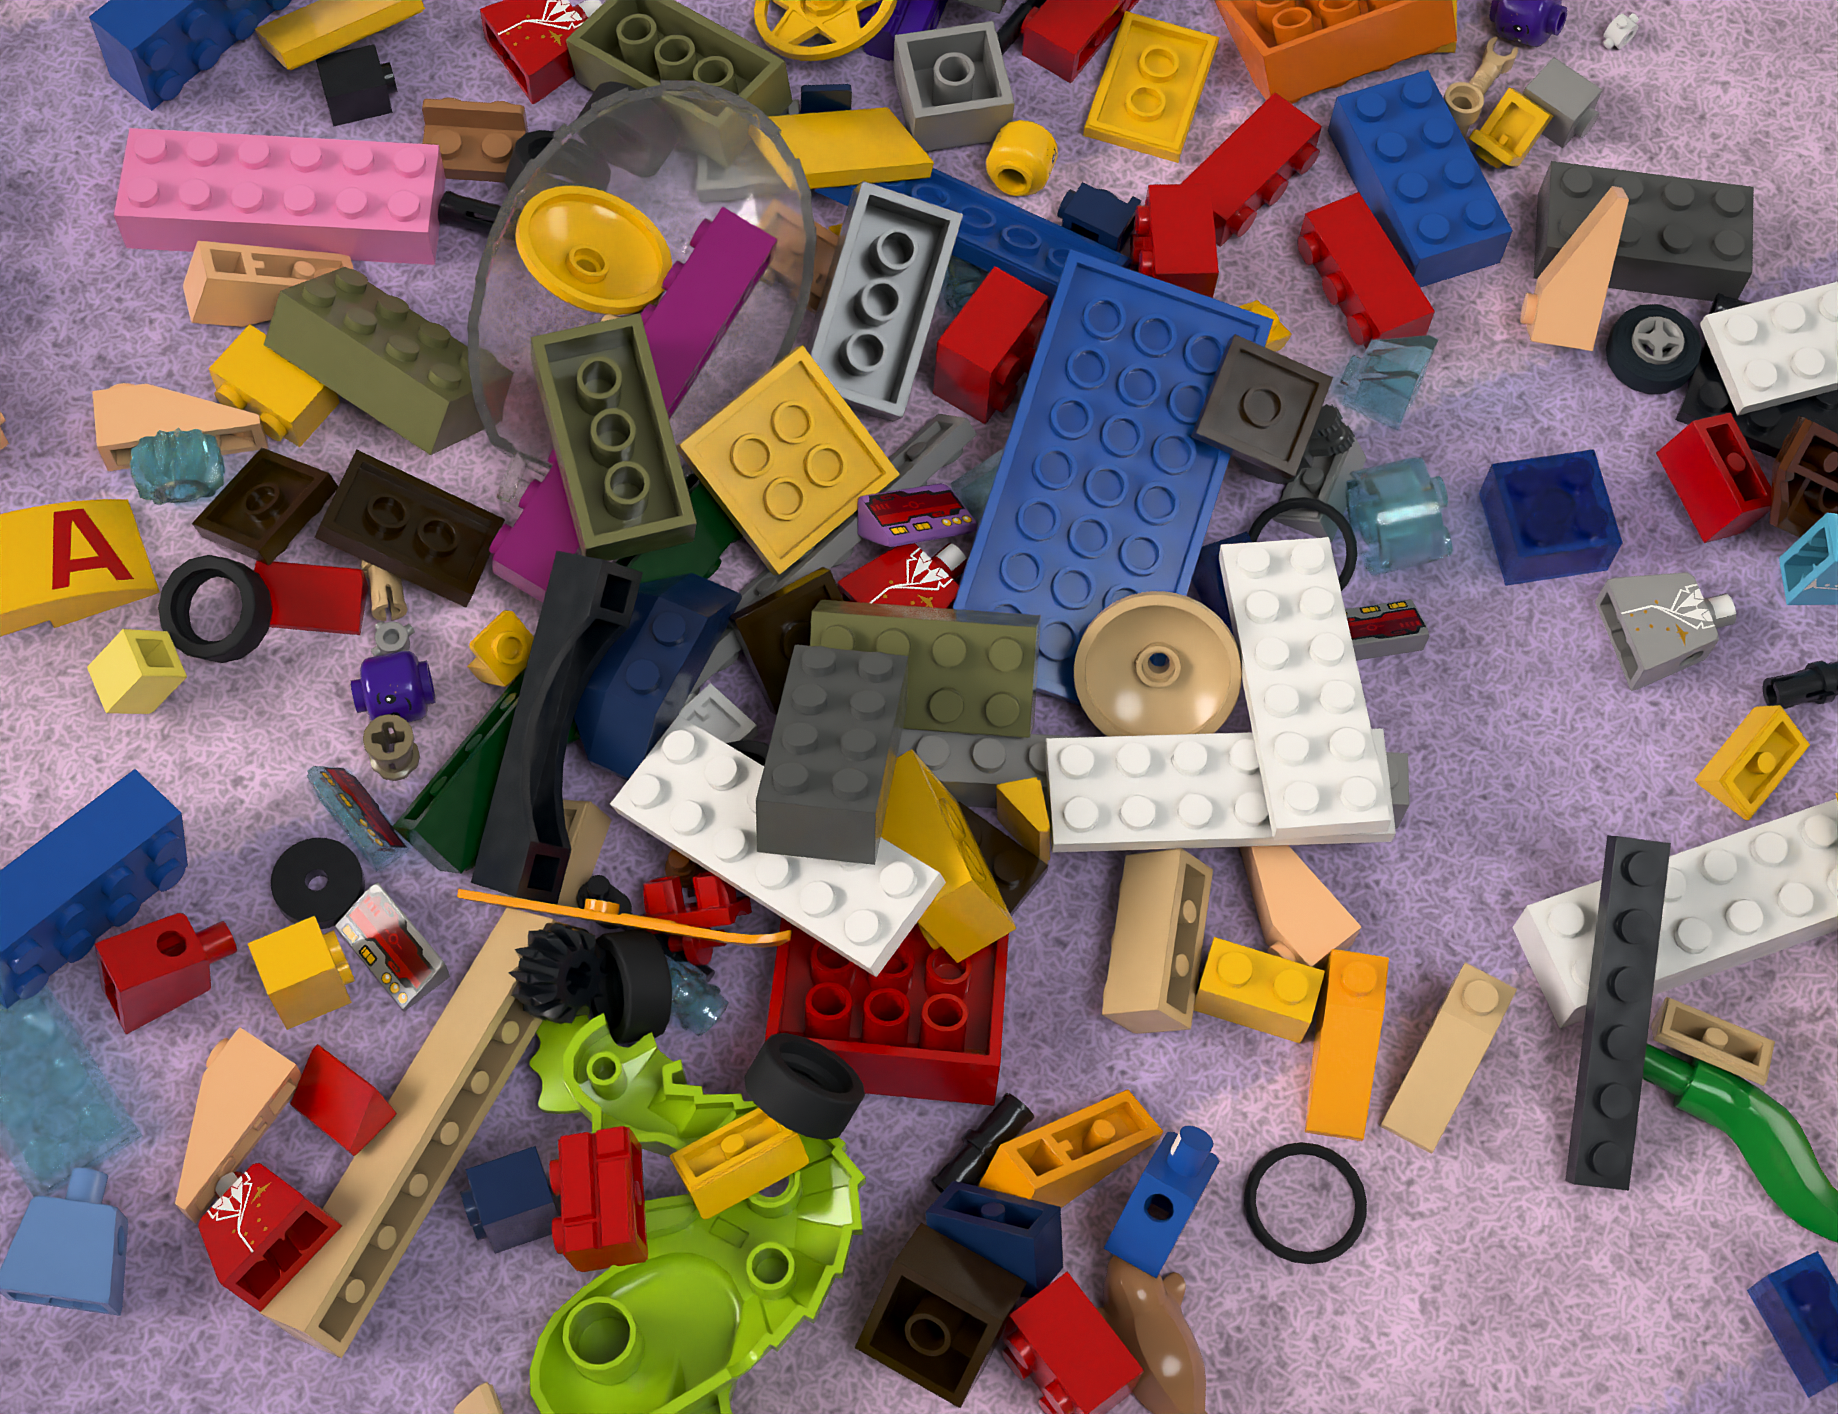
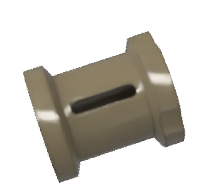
M387 714L375 718L368 724L363 734L364 748L369 755L372 769L379 773L383 779L390 781L405 779L418 767L420 759L418 746L414 743L412 727L405 719L398 715ZM388 728H392L394 733L390 734ZM395 743L394 752L387 753L389 751V744ZM394 763L395 769H391L389 764Z

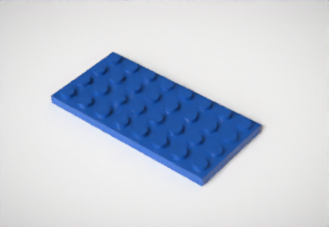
M1070 249L1066 257L951 609L1041 615L1036 691L1081 706L1075 689L1074 663L1079 642L1093 619L1112 603L1133 594L1164 591L1187 595L1231 456L1227 452L1192 438L1191 435L1229 339L1236 334L1265 347L1274 319ZM1155 653L1149 659L1152 664L1161 667L1165 665L1167 656L1162 653Z

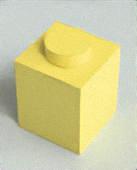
M122 629L87 666L106 713L150 714L187 678L168 631Z

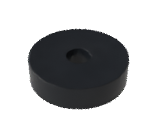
M310 838L292 845L279 857L271 875L272 895L281 913L294 924L315 916L320 929L335 926L364 894L365 890L364 873L356 855L346 845L329 838ZM323 876L328 879L326 886L321 890L315 891L308 888L310 881L315 877Z

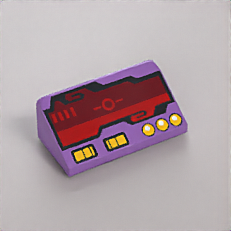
M942 483L863 495L858 499V535L887 547L971 534L973 531H977V522L952 489Z

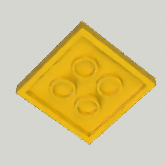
M803 345L796 347L676 444L678 453L773 575H780L858 510L859 497L880 492L900 475Z

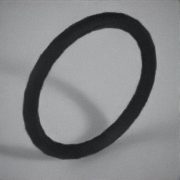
M1299 497L1275 503L1260 514L1252 524L1245 543L1257 542L1262 529L1272 518L1291 509L1305 508L1316 510L1329 517L1342 532L1346 543L1345 565L1338 580L1341 591L1348 585L1356 567L1358 556L1357 541L1352 527L1338 510L1318 499Z
M1303 1142L1278 1147L1257 1162L1250 1172L1245 1186L1244 1207L1247 1221L1254 1235L1264 1247L1280 1258L1302 1264L1328 1262L1341 1256L1352 1247L1362 1233L1367 1216V1199L1364 1186L1356 1170L1345 1158L1332 1149L1318 1144ZM1303 1154L1327 1160L1341 1171L1352 1188L1355 1212L1351 1227L1341 1240L1324 1250L1304 1252L1282 1245L1267 1232L1258 1216L1256 1194L1260 1180L1268 1168L1288 1156Z

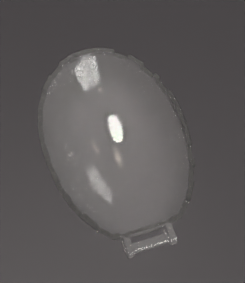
M660 80V85L629 91L628 87L591 103L589 111L568 126L564 123L553 133V139L534 160L532 158L529 160L513 183L502 203L485 245L475 277L476 284L467 325L468 368L475 406L490 443L511 458L498 489V499L511 503L512 499L520 501L531 483L522 479L526 468L546 477L553 466L547 462L554 446L531 362V337L601 322L602 318L606 315L585 311L560 300L534 278L521 259L515 237L517 221L524 206L538 193L559 186H584L605 191L625 200L647 216L661 232L671 253L672 266L677 260L685 264L694 250L690 246V241L696 229L704 218L713 221L722 206L778 239L773 261L669 420L675 444H678L790 353L805 315L814 277L817 237L811 204L812 194L800 159L794 157L780 135L781 129L755 105L726 89L697 81ZM678 453L684 477L687 479L694 472Z

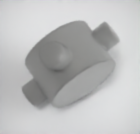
M384 621L376 624L375 641L377 646L371 649L373 656L409 651V636L415 633L410 624L403 626L398 622L384 623Z

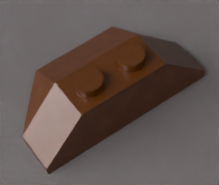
M1801 416L1798 417L1792 430L1785 438L1782 448L1773 463L1769 523L1800 538L1826 513L1838 514V434Z

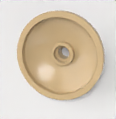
M1164 591L1133 594L1112 603L1101 611L1083 633L1074 663L1075 689L1081 706L1093 724L1108 737L1213 734L1225 723L1232 713L1240 693L1242 681L1239 649L1231 631L1223 620L1197 600ZM1155 653H1162L1169 658L1170 662L1165 666L1159 667L1152 664L1149 658Z

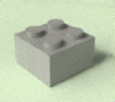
M993 21L895 35L893 73L907 131L924 151L995 141L999 130L1007 123L1013 121L1015 103Z

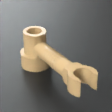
M1493 37L1487 42L1482 56V64L1469 83H1453L1445 91L1443 99L1464 138L1470 125L1475 123L1480 115L1485 93L1500 74L1506 73L1512 68L1518 54L1517 47L1507 56L1496 54L1493 49L1498 37Z

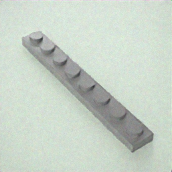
M938 413L888 458L900 475L878 493L927 486V480L941 467L956 461L962 455L963 447L977 435L969 420L963 417ZM858 510L780 575H773L768 568L761 572L739 592L742 599L735 612L821 567L830 569L845 562L852 555L853 547L863 539L862 536L858 535ZM730 621L690 694L695 693L698 695L700 686L715 672L728 668L738 658L742 647Z

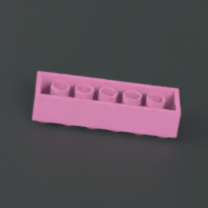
M129 128L114 217L126 248L194 252L197 241L338 253L350 256L351 260L435 265L440 229L438 210L444 195L446 177L439 145Z

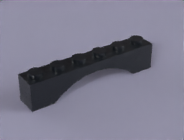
M556 551L471 883L518 898L558 904L572 850L565 825L562 797L563 766L569 731L579 700L594 670L610 647L629 628L643 572L602 559Z

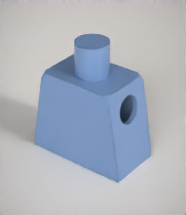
M73 1168L65 1199L40 1195L32 1198L0 1268V1294L7 1300L117 1316L121 1315L128 1219L119 1208L102 1204L109 1177L107 1174L93 1169Z

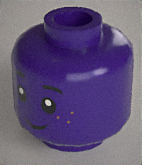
M1492 0L1489 18L1490 21L1495 23L1496 32L1502 38L1531 47H1539L1546 43L1551 35L1558 36L1564 27L1568 10L1567 7L1561 5L1562 0Z
M410 651L369 657L361 664V679L351 680L355 709L357 713L367 711L371 721L387 714L398 715L407 722L418 721L427 715L428 705L436 703L428 661L419 662L417 656Z

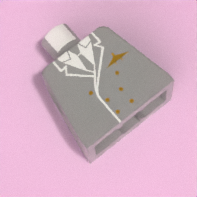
M1688 572L1608 579L1595 600L1596 607L1631 691L1643 688L1704 661L1719 641L1717 628L1733 625L1736 621V610L1731 597L1724 593L1703 598L1695 577Z

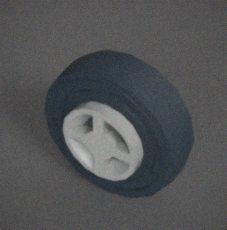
M1660 304L1639 305L1626 311L1615 322L1610 330L1605 350L1609 367L1617 379L1629 388L1646 394H1667L1682 387L1694 374L1698 367L1702 346L1699 333L1690 319L1676 309ZM1647 345L1653 350V355L1646 351Z

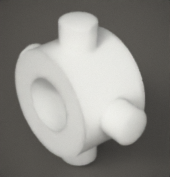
M1623 13L1618 15L1607 27L1603 36L1606 39L1603 45L1607 49H1611L1613 46L1618 49L1624 47L1636 34L1639 27L1636 23L1639 21V18L1633 13L1629 17Z

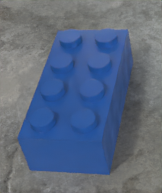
M109 0L91 14L89 19L110 77L152 111L163 101L175 98L181 92L185 83L201 70L212 68L218 62L223 52L238 40H245L250 37L260 22L275 10L284 9L292 0Z
M1429 70L1338 96L1327 131L1358 192L1419 287L1421 288L1500 263L1513 230Z
M136 769L132 770L0 870V1003L6 1009L10 1008L20 999L26 1000L35 996L46 985L50 975L67 962L74 963L82 959L92 949L97 938L111 927H120L129 922L137 914L143 902L157 891L164 892L169 890L183 877L186 867H188L182 812Z

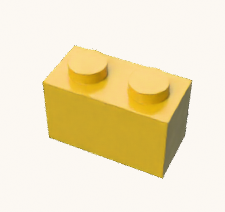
M249 324L209 367V372L216 388L214 395L222 405L259 414L267 436L275 441H281L285 438L300 448L340 403L338 395L265 346L264 342L267 335Z
M315 916L247 943L266 992L286 1030L352 1003L345 985L354 982L355 978L335 931L332 930L323 934Z
M1214 937L1196 990L1194 1011L1301 1043L1311 1024L1325 971Z

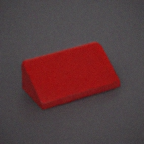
M260 561L255 562L254 571L260 575L270 592L273 611L269 627L350 635L361 634L369 589L363 570L275 561L270 565Z
M319 1044L313 1048L290 1103L297 1112L352 1156L357 1155L397 1114L374 1086Z

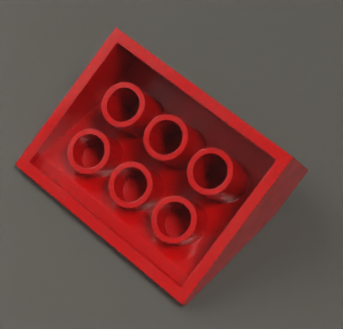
M781 917L779 932L792 930L790 941L777 946L765 1041L772 1034L788 1033L805 1037L823 1045L840 1056L854 1069L863 1082L865 1094L995 1106L1001 1063L1009 933L957 963L942 946L934 950L925 939L917 923L879 975L875 977Z

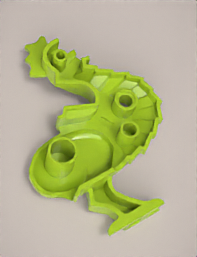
M604 1013L590 1021L588 1015L576 1016L572 1024H558L543 1020L536 1031V1035L541 1043L539 1050L530 1060V1067L542 1080V1092L538 1101L540 1110L551 1114L582 1112L592 1122V1133H595L596 1130L619 1126L629 1127L641 1143L642 1149L669 1157L672 1153L758 1108L754 1101L744 1102L741 1093L704 1094L702 1086L687 1085L681 1059L673 1062L658 1049L652 1032L630 1047L618 1046L610 1035ZM799 1134L808 1155L809 1163L786 1177L789 1183L781 1195L765 1197L757 1192L709 1219L704 1220L700 1216L689 1194L646 1200L648 1260L644 1263L619 1267L612 1265L611 1268L582 1287L553 1313L538 1338L529 1373L530 1394L540 1413L733 1414L731 1401L738 1379L749 1372L771 1349L778 1352L804 1320L815 1323L835 1278H843L853 1235H863L858 1190L866 1184V1177L845 1153L847 1151L846 1143L839 1137L821 1140Z

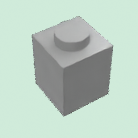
M1555 57L1525 87L1523 95L1554 115L1542 132V135L1561 148H1564L1575 135L1581 138L1585 137L1600 115L1595 110L1602 89Z

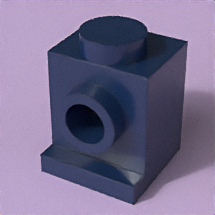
M1082 182L1077 191L1068 190L1060 204L1057 217L1062 219V227L1121 253L1131 234L1135 231L1136 206L1141 205L1142 200L1132 196L1130 201L1126 203L1119 200L1117 196L1108 190L1096 189Z

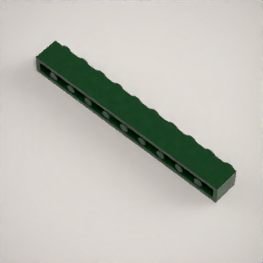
M691 468L684 477L697 522L694 541L612 561V563L643 572L640 583L688 573H694L708 579L720 567L722 560L719 557L730 543H735L743 537ZM526 668L519 673L392 826L393 829L440 871L462 874L463 871H468L475 867ZM573 719L569 731L567 744H571L580 738L575 719Z

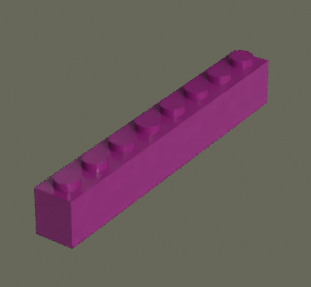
M723 206L713 221L704 218L696 229L690 241V246L694 250L685 264L677 260L669 270L662 284V289L666 290V293L657 307L649 303L641 313L669 420L774 259L778 239ZM554 448L547 461L553 465L542 482L534 479L529 484L518 507L523 509V512L513 527L506 523L501 527L489 548V552L494 554L492 558L493 573L542 603L556 551L582 555Z

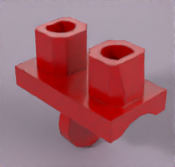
M709 871L692 877L697 902L684 903L679 876L657 877L643 884L646 913L640 916L670 920L690 927L711 930L710 927L731 925L735 923L737 916L752 913L749 896L736 897L735 887ZM724 929L715 930V931L725 932ZM649 931V932H652V934L660 933V932ZM670 935L668 939L670 951H684L688 962L692 966L707 965L711 961L713 947H722L727 944L679 935Z

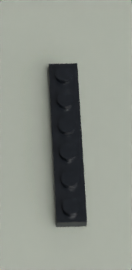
M1607 835L1565 1178L1566 1182L1574 1185L1629 1191L1671 843Z

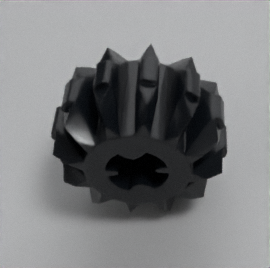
M555 922L554 924L546 923L543 930L539 929L528 932V947L515 949L520 960L518 967L508 972L518 981L511 996L518 999L520 1003H523V1011L528 1012L530 1016L558 1024H572L576 1016L590 1015L591 999L603 997L599 989V983L609 972L600 964L607 951L596 944L595 935L589 933L586 929L560 922Z

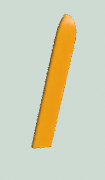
M458 889L457 894L458 898L477 903L748 947L766 948L781 946L791 940L792 930L759 935L727 933L690 927L674 921L627 913L618 915L620 904L587 898L584 909L463 889Z

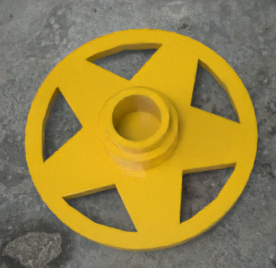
M756 0L754 18L760 36L774 52L793 60L821 61L849 53L872 39L888 22L898 0H883L877 13L863 28H861L858 11L880 0H771L787 10L772 32L767 23L770 0ZM817 33L833 42L832 44L814 47L798 46Z

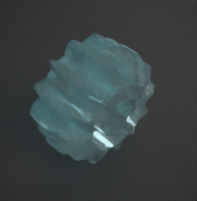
M179 427L170 432L159 430L156 436H145L139 439V444L131 449L132 460H130L131 477L134 478V485L138 489L140 498L153 500L154 504L174 503L178 506L183 502L196 503L201 497L210 498L215 495L216 490L224 485L223 474L225 473L221 449L217 445L216 437L203 434L202 430L181 431Z

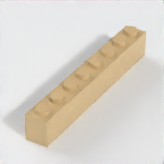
M509 907L505 909L389 1099L388 1103L397 1114L355 1155L323 1207V1210L339 1221L342 1227L272 1301L259 1312L294 1338L342 1359L543 1021L523 1011V1003H520L518 999L511 996L518 981L508 972L518 967L520 958L515 949L528 947V932L539 929L543 930L546 923L554 924L556 922L554 919Z

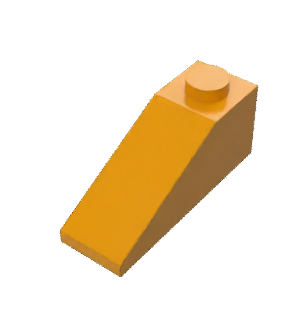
M1331 949L1321 969L1325 973L1318 995L1305 1133L1363 1141L1384 1016L1389 957Z
M1127 1089L1001 1144L978 1187L1062 1208L1159 1140L1163 1130Z

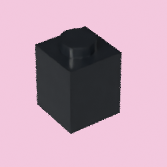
M375 44L325 55L316 59L333 127L393 113L389 94L398 92L390 62L380 64Z

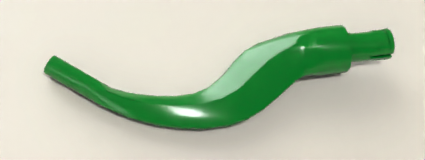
M1647 1043L1643 1080L1675 1095L1674 1107L1725 1132L1737 1145L1768 1196L1787 1216L1801 1227L1838 1243V1191L1832 1186L1820 1168L1803 1129L1792 1114L1764 1091L1736 1074L1697 1058H1694L1689 1064Z

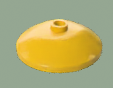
M584 186L550 188L532 197L524 206L517 221L515 237L521 259L534 278L546 290L565 303L598 314H630L644 310L649 303L653 305L665 291L662 289V284L672 267L671 253L666 240L647 216L630 203L615 195Z

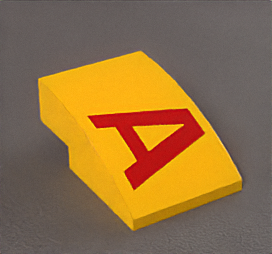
M128 499L71 501L0 514V637L49 620L53 627L57 628L160 593Z

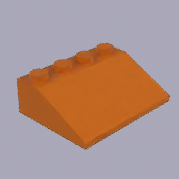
M1214 0L1256 88L1266 100L1276 92L1289 103L1294 104L1309 94L1326 88L1340 87L1353 78L1370 72L1387 70L1397 62L1417 55L1434 53L1441 46L1457 41L1452 0Z

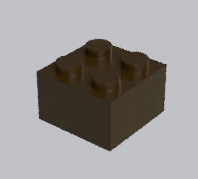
M921 1222L895 1259L854 1348L956 1407L961 1408L984 1371L1006 1327L1008 1317L1013 1313L1027 1282Z

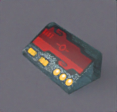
M313 766L307 770V778L314 795L376 872L378 870L379 872L383 871L410 851L411 845L392 828L394 825L349 769Z

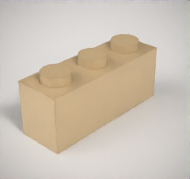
M1182 848L1126 855L1123 877L1119 885L1120 897L1115 930L1111 938L1112 949L1107 982L1103 990L1102 1015L1132 1033L1142 1034L1191 1029L1213 869Z

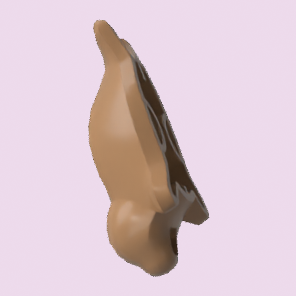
M1114 1255L1107 1264V1273L1103 1284L1104 1306L1096 1309L1144 1370L1133 1390L1134 1395L1153 1414H1208L1205 1411L1206 1375L1203 1358L1195 1336L1181 1309L1186 1290L1184 1278L1176 1272L1170 1273L1164 1280H1162L1160 1274L1155 1278Z

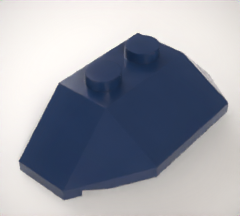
M694 573L640 583L629 628L610 647L594 670L579 700L574 716L588 761L591 765L624 780H629L679 715L730 621L729 616L734 614L742 599L741 593Z

